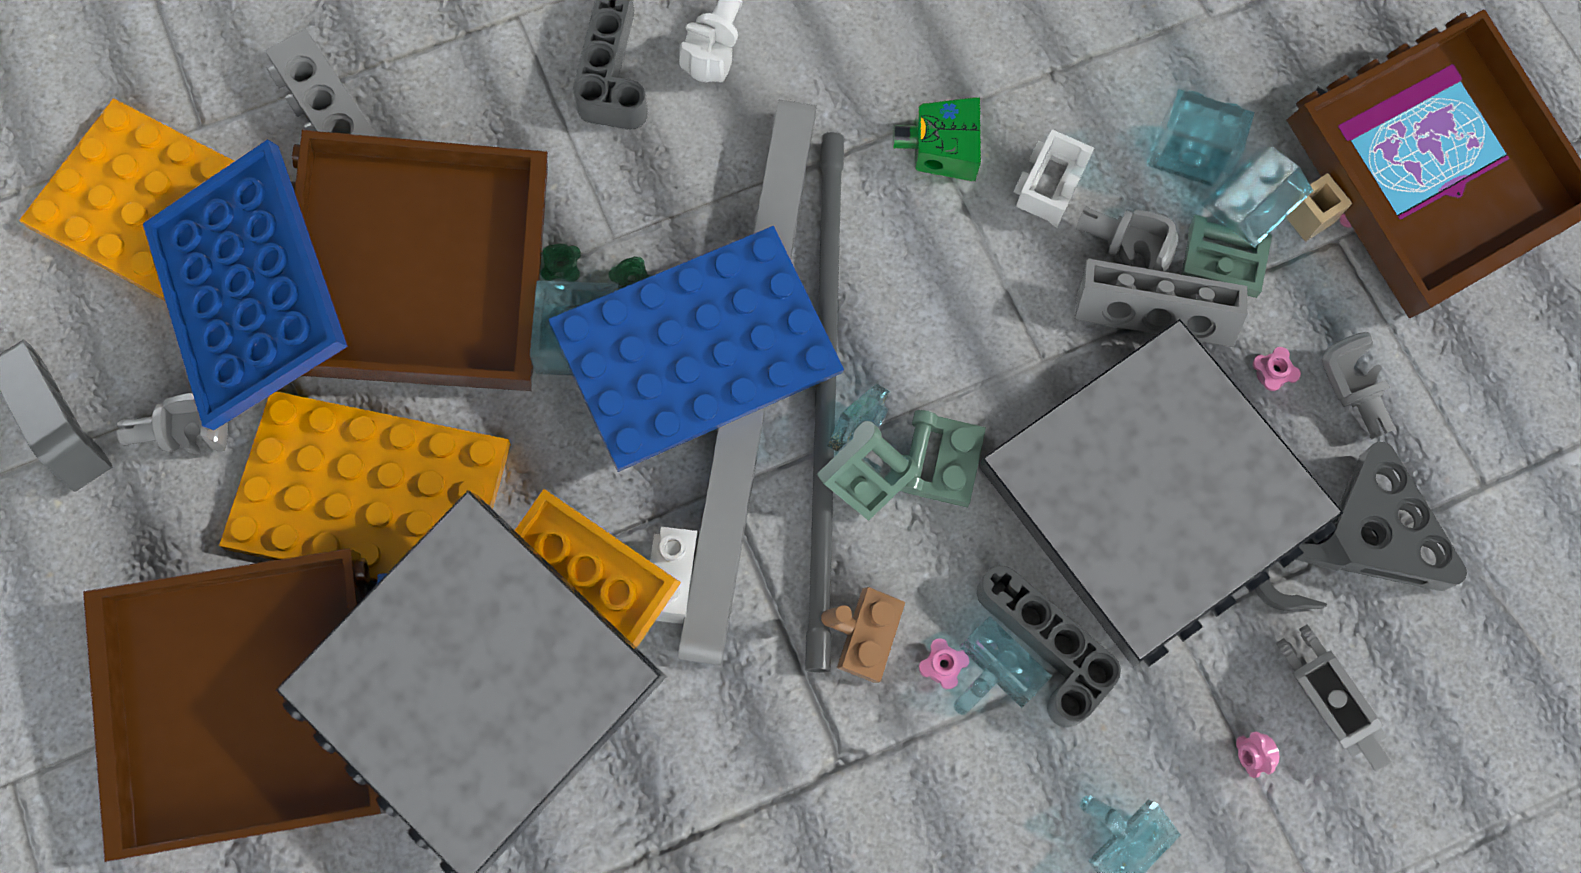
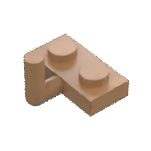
M866 587L861 591L853 618L851 609L845 605L824 611L821 615L822 623L825 626L847 634L837 668L873 683L881 682L906 602Z

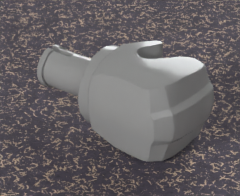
M1085 206L1076 230H1081L1109 241L1110 249L1108 253L1114 256L1119 254L1123 265L1132 266L1134 253H1138L1143 256L1146 269L1166 272L1178 247V234L1173 221L1168 217L1148 211L1135 209L1133 213L1126 210L1123 217L1119 216L1116 219Z
M1363 332L1346 337L1331 345L1322 358V364L1338 400L1341 401L1343 407L1352 405L1354 408L1357 406L1369 431L1370 438L1374 439L1383 435L1376 419L1379 420L1385 434L1397 428L1394 426L1380 397L1384 395L1383 391L1389 389L1390 386L1387 380L1375 384L1381 371V365H1375L1365 376L1360 377L1353 372V367L1357 360L1373 347L1371 334Z
M193 393L164 399L163 403L155 406L152 417L129 420L121 419L117 423L118 428L125 427V430H116L118 440L123 446L156 441L162 451L165 452L176 451L181 445L186 451L200 455L201 451L196 444V438L200 433L207 442V447L215 451H225L228 443V422L216 430L203 427Z

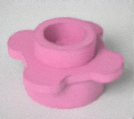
M1276 347L1273 353L1266 356L1258 355L1253 360V367L1256 370L1258 380L1270 391H1277L1287 382L1295 383L1301 376L1300 370L1294 367L1289 359L1290 352L1284 347ZM1278 366L1280 372H1276L1273 367Z
M935 639L930 645L931 652L928 658L920 662L919 671L922 676L930 677L932 680L941 683L944 689H953L958 684L957 676L961 669L969 664V656L965 651H956L949 647L946 640ZM946 660L948 667H941L940 662Z
M1255 731L1250 734L1249 738L1245 736L1237 738L1236 746L1239 760L1252 778L1260 777L1261 772H1265L1268 775L1274 773L1275 767L1279 763V751L1275 742L1268 735Z

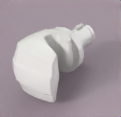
M718 0L712 14H702L698 16L696 22L686 25L687 37L685 42H682L680 45L679 62L680 67L689 73L692 78L706 83L724 82L732 63V47L738 38L737 30L732 23L742 6V0Z

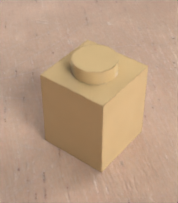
M1327 173L1299 191L1282 213L1306 242L1334 224L1352 205V202Z

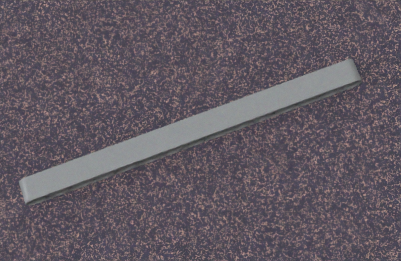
M779 99L754 233L774 225L791 260L817 105ZM766 407L718 429L678 659L720 666L722 664Z

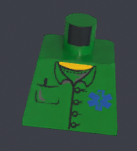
M965 98L919 105L915 126L894 125L893 149H915V169L919 172L976 181L981 165L980 98Z

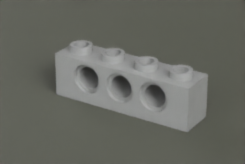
M307 29L265 50L273 64L267 67L272 79L279 89L285 85L288 88L290 94L286 95L285 98L296 116L299 117L304 114L309 122L303 125L305 130L376 136ZM329 106L324 110H320L322 107Z
M1087 259L1077 292L1075 320L1159 334L1171 324L1181 319L1199 342L1234 347L1248 315L1247 286Z

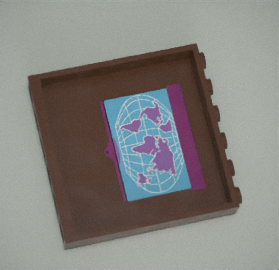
M1485 9L1470 17L1466 12L1456 16L1444 25L1446 29L1442 32H1439L1437 27L1429 30L1415 40L1417 45L1411 48L1408 43L1399 46L1386 55L1387 61L1380 63L1378 59L1367 63L1356 71L1358 76L1351 80L1348 75L1340 77L1326 87L1328 92L1321 96L1317 91L1308 94L1296 103L1298 110L1286 119L1320 176L1322 177L1328 173L1352 202V205L1344 212V215L1409 319L1436 306L1581 221V158Z

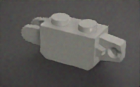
M1308 624L1299 629L1301 637L1307 646L1312 648L1318 658L1303 666L1290 642H1287L1284 638L1278 641L1276 645L1295 671L1293 676L1342 748H1346L1352 757L1362 752L1375 772L1391 764L1392 762L1378 743L1387 737L1381 728L1383 727L1381 721L1331 650L1326 651Z

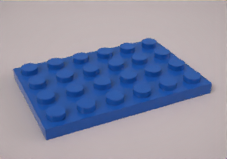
M267 139L143 223L203 427L216 430L347 347L279 146Z
M774 225L548 319L549 326L617 472L842 374L844 371Z

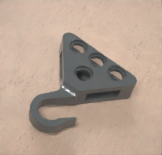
M1386 442L1372 444L1359 456L1339 503V508L1344 513L1332 522L1338 529L1328 535L1321 544L1300 545L1299 547L1304 554L1296 559L1334 571L1343 570L1436 591L1448 590L1462 583L1467 576V569L1395 450ZM1394 471L1398 474V476H1399V478H1400V481L1398 480V478H1397V476L1395 475ZM1376 474L1384 475L1390 480L1392 485L1391 491L1384 490L1378 485ZM1415 506L1420 510V512H1421V514H1422V517H1421L1420 514L1418 513V511H1417V509L1415 508ZM1399 510L1406 511L1412 516L1413 528L1401 523L1398 517ZM1362 528H1368L1375 533L1377 537L1376 546L1369 545L1363 540L1361 536ZM1438 544H1440V545L1442 546L1445 555L1443 554V552H1442V550L1440 549V547H1439ZM1422 546L1433 551L1436 558L1435 565L1424 561L1421 556ZM1270 579L1255 589V592L1264 603L1278 610L1323 609L1327 606L1325 602L1304 596L1283 594L1275 589Z

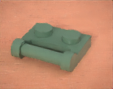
M1195 214L1188 231L1189 238L1181 275L1247 286V296L1257 298L1262 292L1272 234L1263 231L1254 234L1207 222V217ZM1203 237L1250 248L1252 253L1203 241Z
M916 410L912 420L915 430L909 456L917 463L918 471L914 478L900 491L968 508L986 427L940 417L926 410ZM934 432L942 434L932 482H928L920 477L930 433Z
M871 421L859 424L853 433V439L816 474L824 485L868 521L907 485L918 471L917 463L910 456L901 455L881 437L880 429ZM871 450L891 467V471L885 477L863 459Z

